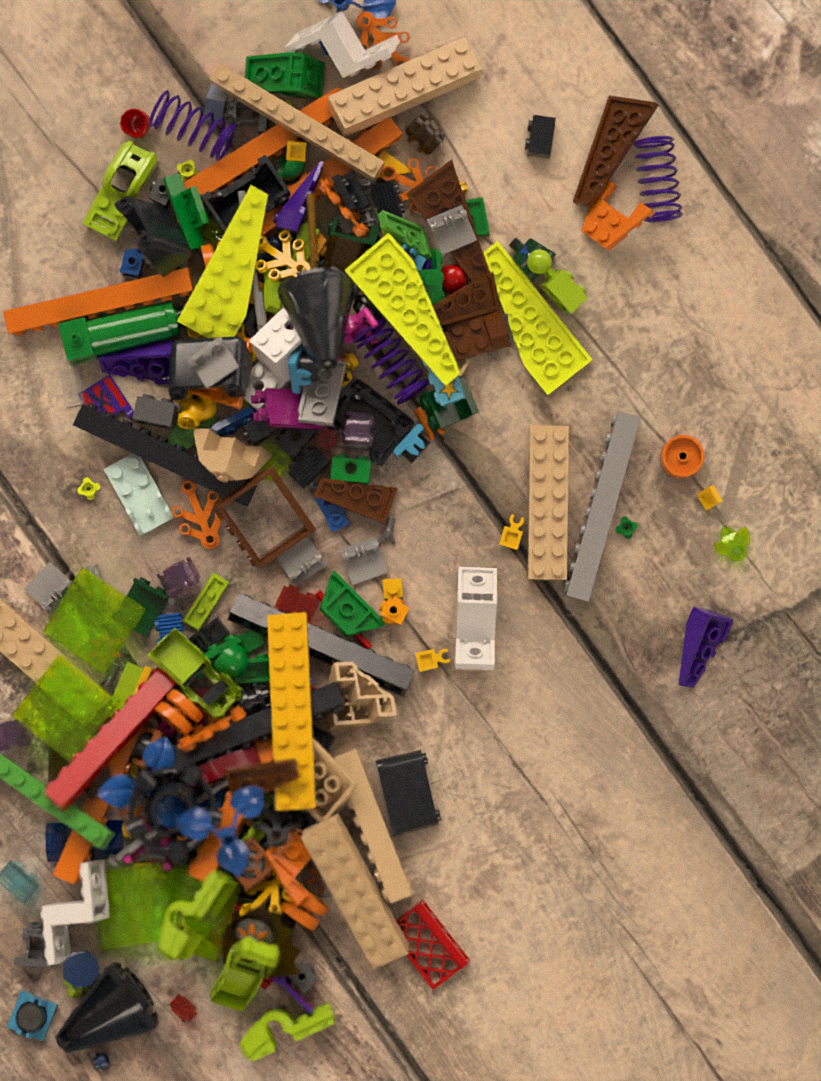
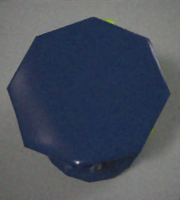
M83 950L72 952L62 964L63 982L67 986V994L73 999L83 997L84 991L91 989L99 976L98 959L91 955L90 952Z

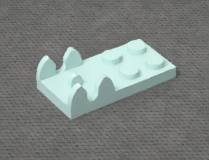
M132 453L104 469L140 536L175 518L141 457Z

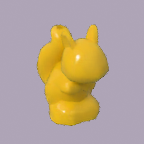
M188 389L187 398L173 400L181 404V413L178 414V426L184 429L197 428L201 421L214 417L217 411L216 402L198 396L199 401L192 399L193 394Z

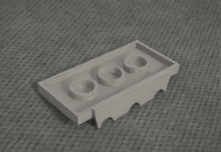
M338 361L336 368L330 370L319 369L317 380L310 385L304 386L298 409L299 422L333 426L347 366L345 361Z

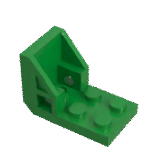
M296 52L246 56L245 78L267 92L309 100H317L323 96L324 62Z

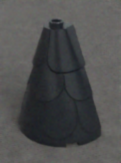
M314 268L297 272L296 277L292 279L288 277L279 285L277 290L278 298L289 315L291 323L300 336L301 343L316 369L330 370L336 368L345 340V330L355 294L353 280L349 276H344L342 271L330 268Z
M114 962L106 967L92 988L88 990L78 1007L73 1009L55 1036L57 1045L64 1049L66 1053L93 1048L102 1043L151 1032L158 1027V1014L156 1011L153 1012L152 1009L154 1002L146 987L128 967L123 969L121 967L122 964L119 962Z

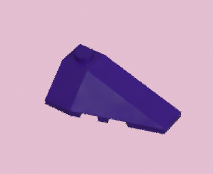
M320 161L284 205L281 213L277 212L273 222L276 224L277 230H287L291 235L297 237L307 213V194L314 193L317 186L316 183H318L324 167V162Z
M176 340L155 341L98 355V361L103 373L122 377L129 375L137 377V380L140 381L148 379L155 381V384L169 385L171 347Z
M693 606L685 629L678 683L680 686L694 688L706 670L705 664L708 659L715 656L717 652L714 650L720 641L724 642L733 623L732 618L705 608Z

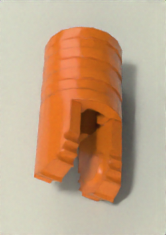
M418 407L413 412L431 441L435 438L428 426L426 413L421 407ZM443 428L437 430V432L441 435L445 433Z

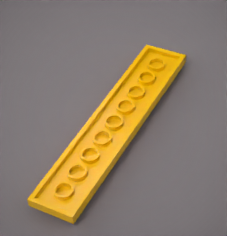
M307 613L267 615L274 761L296 758L301 776L290 783L275 788L276 810L316 808Z

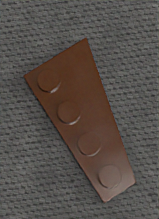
M488 272L433 304L432 306L440 326L499 310L500 305L494 272Z
M320 478L313 497L385 524L398 488Z
M296 758L232 767L225 770L232 796L237 790L249 786L262 788L264 794L301 777Z

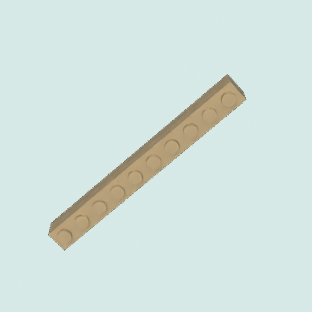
M219 63L211 76V85L231 97L237 98L241 103L371 181L375 182L382 171L384 161Z

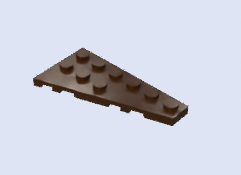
M608 96L573 203L587 207L593 206L659 105L656 102Z
M451 159L406 195L427 223L429 218L460 205L463 206L477 241L450 251V254L471 282L490 271Z

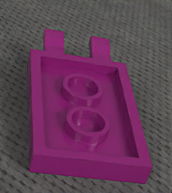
M266 388L264 391L256 390L255 395L251 396L252 404H265V408H258L257 413H253V420L267 421L268 427L319 430L324 427V425L301 423L298 421V409L303 390H301L300 394H297L288 389Z

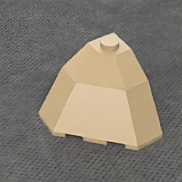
M194 429L199 461L211 473L217 476L219 481L228 482V480L237 481L252 478L272 456L271 453L261 446H246L236 438L220 437L210 429Z
M353 662L333 663L327 685L334 682L338 683L347 707L343 708V711L338 714L330 713L325 715L327 731L367 726L397 716L394 697L389 692L381 689L378 683L369 675L362 673Z

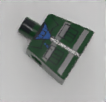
M514 238L509 244V247L516 252L512 257L513 261L531 283L540 274H535L528 268L527 259L529 254L534 250L541 249L549 253L551 260L556 256L553 251L531 238L525 244L518 238Z

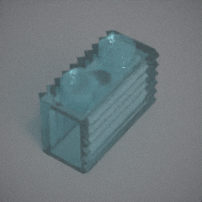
M11 860L0 872V883L25 904L41 886V883H39L40 878L32 872L30 874L24 870L25 866L20 861Z

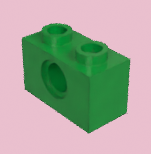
M337 454V457L332 458L331 479L369 485L371 460H367L368 457L356 456V459L348 458L349 455ZM354 464L357 467L356 472L353 474L347 473L346 466Z

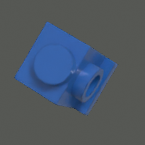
M130 248L129 251L125 250L120 268L121 275L140 279L144 264L141 250ZM134 258L136 260L135 263L129 264V260Z

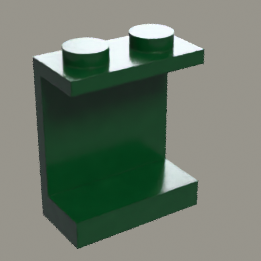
M336 216L334 221L329 222L327 231L328 235H336L363 242L367 245L366 249L374 246L380 236V228L376 226L371 227L368 240L337 233L339 218Z
M464 377L459 378L466 399L447 406H441L440 403L436 402L434 396L436 390L426 391L418 397L420 407L425 411L427 422L434 432L470 418L479 412Z
M140 577L139 580L134 578L132 587L118 612H115L112 618L148 637L155 625V620L158 619L157 616L161 614L170 597L166 595L168 591L157 586L155 589L149 586L151 582L143 577Z

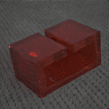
M291 584L288 587L283 586L275 607L287 613H307V621L311 623L320 602L316 600L317 596L309 592L306 595L299 592L300 588Z

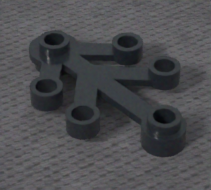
M273 789L270 791L273 795V813L264 805L260 812L273 823V829L266 825L259 816L252 819V827L265 833L268 836V843L272 847L279 848L286 844L287 835L294 828H301L303 822L301 816L295 815L291 818V822L281 829V823L293 812H299L301 809L283 810L282 812L281 810H276L275 790Z

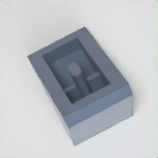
M211 85L206 96L204 116L212 112L214 114V123L218 119L224 118V108L227 105L229 95ZM209 116V117L205 120V122H210V121H211V116Z

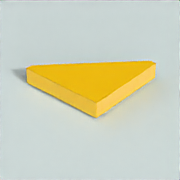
M384 150L378 156L379 159L384 161V167L392 166L395 168L396 173L400 175L412 172L411 169ZM386 170L385 176L391 177L392 172L390 170Z

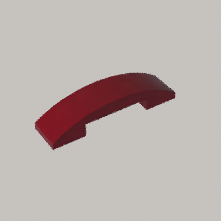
M253 746L224 755L198 768L204 771L202 778L210 784L225 778V770L228 768L261 763L256 747ZM199 782L196 787L188 784L194 792L204 788Z

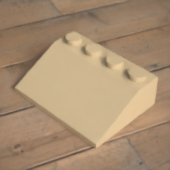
M313 738L316 808L306 810L318 822H321L340 813L358 783Z

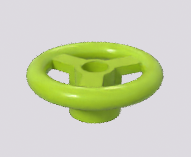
M251 826L241 841L245 843L253 837L259 844L265 833L261 830H255Z

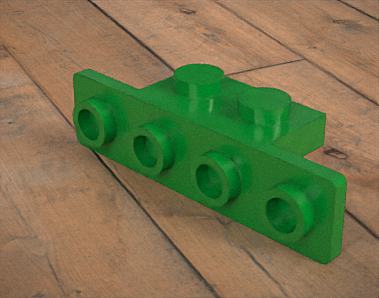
M179 173L164 177L163 180L184 238L191 250L200 248L205 245L199 227L209 223L197 187L185 189Z
M436 248L431 249L432 269L417 270L432 305L445 298L442 291L444 275L441 272L443 256L440 250Z
M248 630L241 635H229L223 639L224 643L219 646L217 643L206 648L208 652L204 653V655L209 659L212 668L216 671L214 662L230 646L241 645L247 654L263 645L265 641L261 634ZM200 673L196 678L201 679L205 677V675L203 673Z
M268 654L256 655L254 659H249V656H247L248 667L243 675L237 678L234 677L235 684L270 682Z

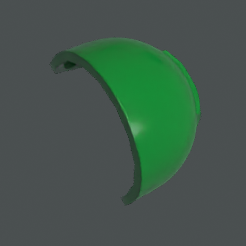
M286 156L280 157L278 174L283 182L295 180L303 174L305 162L286 160Z
M232 645L219 655L215 661L214 668L220 673L222 671L226 676L237 678L246 671L248 657L241 645Z

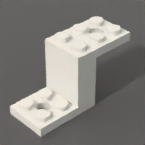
M341 11L295 34L285 46L287 52L295 51L298 53L306 48L305 45L309 43L314 45L321 40L341 76L344 78L348 75L350 77L357 75L360 69L364 67L366 69L373 67L376 64L375 62L379 60L382 62L392 57L391 53L397 50L396 47L400 40L395 35L364 50L346 16Z
M284 307L249 340L259 362L251 370L243 400L256 411L258 408H265L263 403H251V396L255 395L256 390L254 389L256 385L263 384L264 388L261 391H264L266 388L285 389L291 383L288 362L291 353L301 344V338L295 328L286 330V326L292 323Z
M458 568L455 669L494 670L497 568Z
M104 859L81 863L80 876L83 883L82 896L84 900L57 902L42 906L41 918L44 923L43 938L46 944L45 958L47 965L64 962L71 954L68 924L95 922L110 918Z

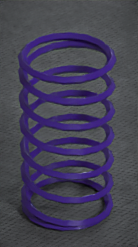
M169 90L164 91L151 112L148 123L149 127L154 126V129L157 130L164 119L168 107L175 99H178L175 114L165 131L166 136L172 131L179 113L188 104V114L178 132L176 140H181L190 119L200 110L197 126L187 145L188 147L192 146L201 125L211 116L210 126L199 147V153L204 150L211 133L222 121L219 138L210 153V158H213L216 154V161L221 160L229 149L236 133L235 123L225 129L224 118H220L214 123V114L212 112L207 113L203 117L202 107H197L192 111L190 101L184 102L181 105L179 95L170 99ZM166 95L162 108L159 114L157 115L156 119L153 121L157 108L161 103L162 99L164 98V96ZM232 131V133H231V135H230V138H229V140H228V142H227V144H226L224 150H223L222 153H221V150H222V148H223V145H224V143H225L227 137L229 136L230 132Z
M671 136L647 137L639 139L633 144L636 148H656L668 144L671 145L669 149L661 152L641 153L634 157L636 159H648L657 156L673 158L664 164L645 165L636 169L638 172L660 168L674 170L673 173L663 177H650L638 180L639 184L659 181H672L676 183L665 189L647 190L639 193L640 196H651L661 193L678 195L668 201L644 204L648 208L659 206L679 207L677 210L655 212L651 218L647 217L643 220L645 222L669 221L680 218L684 214L681 212L683 207L678 203H674L681 197V194L673 190L680 182L677 179L671 178L678 172L676 167L671 166L677 158L669 153L675 147L674 143H672L674 138Z
M381 318L377 320L379 325L376 328L372 329L369 325L353 339V343H359L356 347L359 349L374 338L390 331L384 340L364 355V359L394 342H397L396 345L379 361L373 364L371 369H375L388 359L405 352L378 378L382 379L396 369L412 362L401 375L386 386V389H390L402 380L419 372L405 388L393 397L395 400L398 399L397 404L400 405L418 394L430 382L429 379L417 382L423 374V369L409 372L414 367L416 359L411 358L403 361L409 350L402 348L395 351L401 344V338L389 340L394 333V328L381 330L387 321L386 318ZM372 329L371 331L374 335L367 338L364 334Z

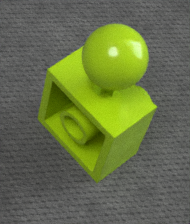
M541 249L534 250L528 256V268L533 273L543 274L546 277L539 286L563 313L572 314L588 299L585 295L587 293L580 284L576 285L574 283V277L568 270H554L551 267L552 260L548 252Z

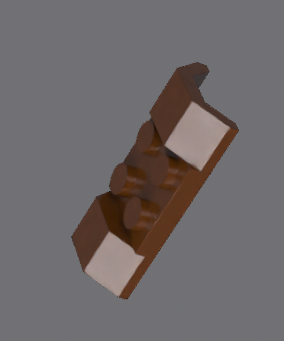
M500 310L441 326L456 362L511 346L509 332Z

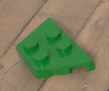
M335 570L331 573L319 610L345 637L377 629L386 624Z

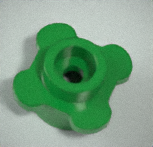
M622 517L619 526H616L615 531L618 534L624 535L626 539H630L638 525L636 522L628 520V517Z

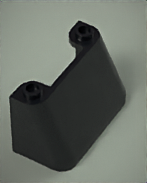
M266 155L257 159L259 165L256 169L254 166L251 167L252 171L225 189L221 191L219 189L215 190L216 194H211L207 191L201 195L206 207L224 233L240 206L238 191H245L247 193L252 185L268 194L265 214L277 206L285 205L288 202L291 193Z
M129 196L120 199L114 204L139 235L142 233L141 231H146L138 239V247L163 277L191 257L192 250L165 207Z
M221 337L239 368L209 388L223 387L224 392L230 397H245L253 366L249 350L245 341L239 337ZM217 338L184 339L173 342L169 374V395L171 400L187 398L188 389L206 388L195 368L188 362V358Z
M353 378L340 392L333 426L325 425V427L329 430H339L340 428L370 450L369 457L372 463L382 467L415 423L411 417L358 378Z
M421 750L376 760L393 837L439 825L438 821H441L439 809L435 810L425 769V764H428L427 756Z

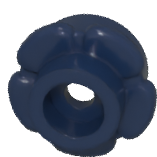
M105 1052L101 1054L96 1053V1058H94L95 1066L97 1069L101 1068L102 1071H105V1068L110 1067L109 1058Z

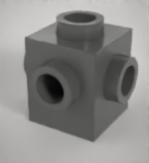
M158 177L157 181L154 180L149 189L151 192L148 197L150 201L167 209L171 200L164 180Z
M303 961L299 964L295 962L296 967L301 970V973L305 974V977L300 978L299 974L288 976L290 978L288 982L295 989L299 987L305 993L318 980V977L314 973L315 968L309 962L306 964Z

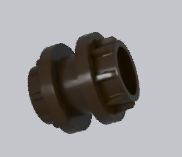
M420 114L405 129V134L408 136L406 140L409 143L414 140L419 145L417 148L419 153L423 151L426 155H430L444 141L445 137L441 133L443 129L440 126L435 129L430 124L433 120L430 116L426 118L423 114Z

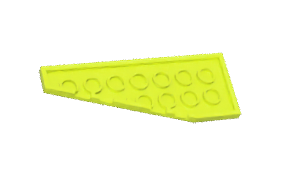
M252 185L250 186L177 322L206 338L235 337L247 314L268 194Z
M388 233L345 269V273L446 387L460 375V371L414 261Z
M497 241L483 253L489 271L494 272L497 294L504 314H509V327L523 366L548 396L589 364L592 358Z

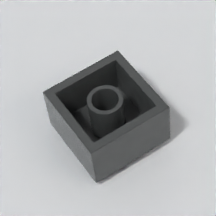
M143 394L142 397L137 396L132 419L136 423L173 430L178 407L171 399L161 398L160 401L156 400L152 395Z

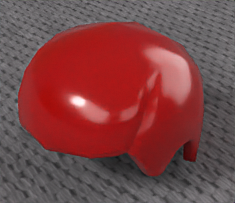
M132 108L122 114L120 126L123 133L138 139L145 137L150 130L148 124L149 116L146 112Z
M451 264L441 268V272L444 275V282L442 283V290L444 292L452 294L466 285L465 273L459 266Z

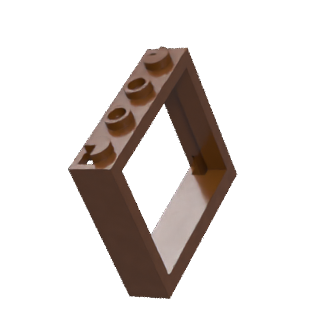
M272 465L215 503L217 508L215 513L220 520L225 519L228 524L225 526L231 536L234 534L239 540L236 543L242 551L246 549L249 554L247 559L252 566L257 565L259 569L316 531V528ZM270 476L304 526L258 557L224 507Z

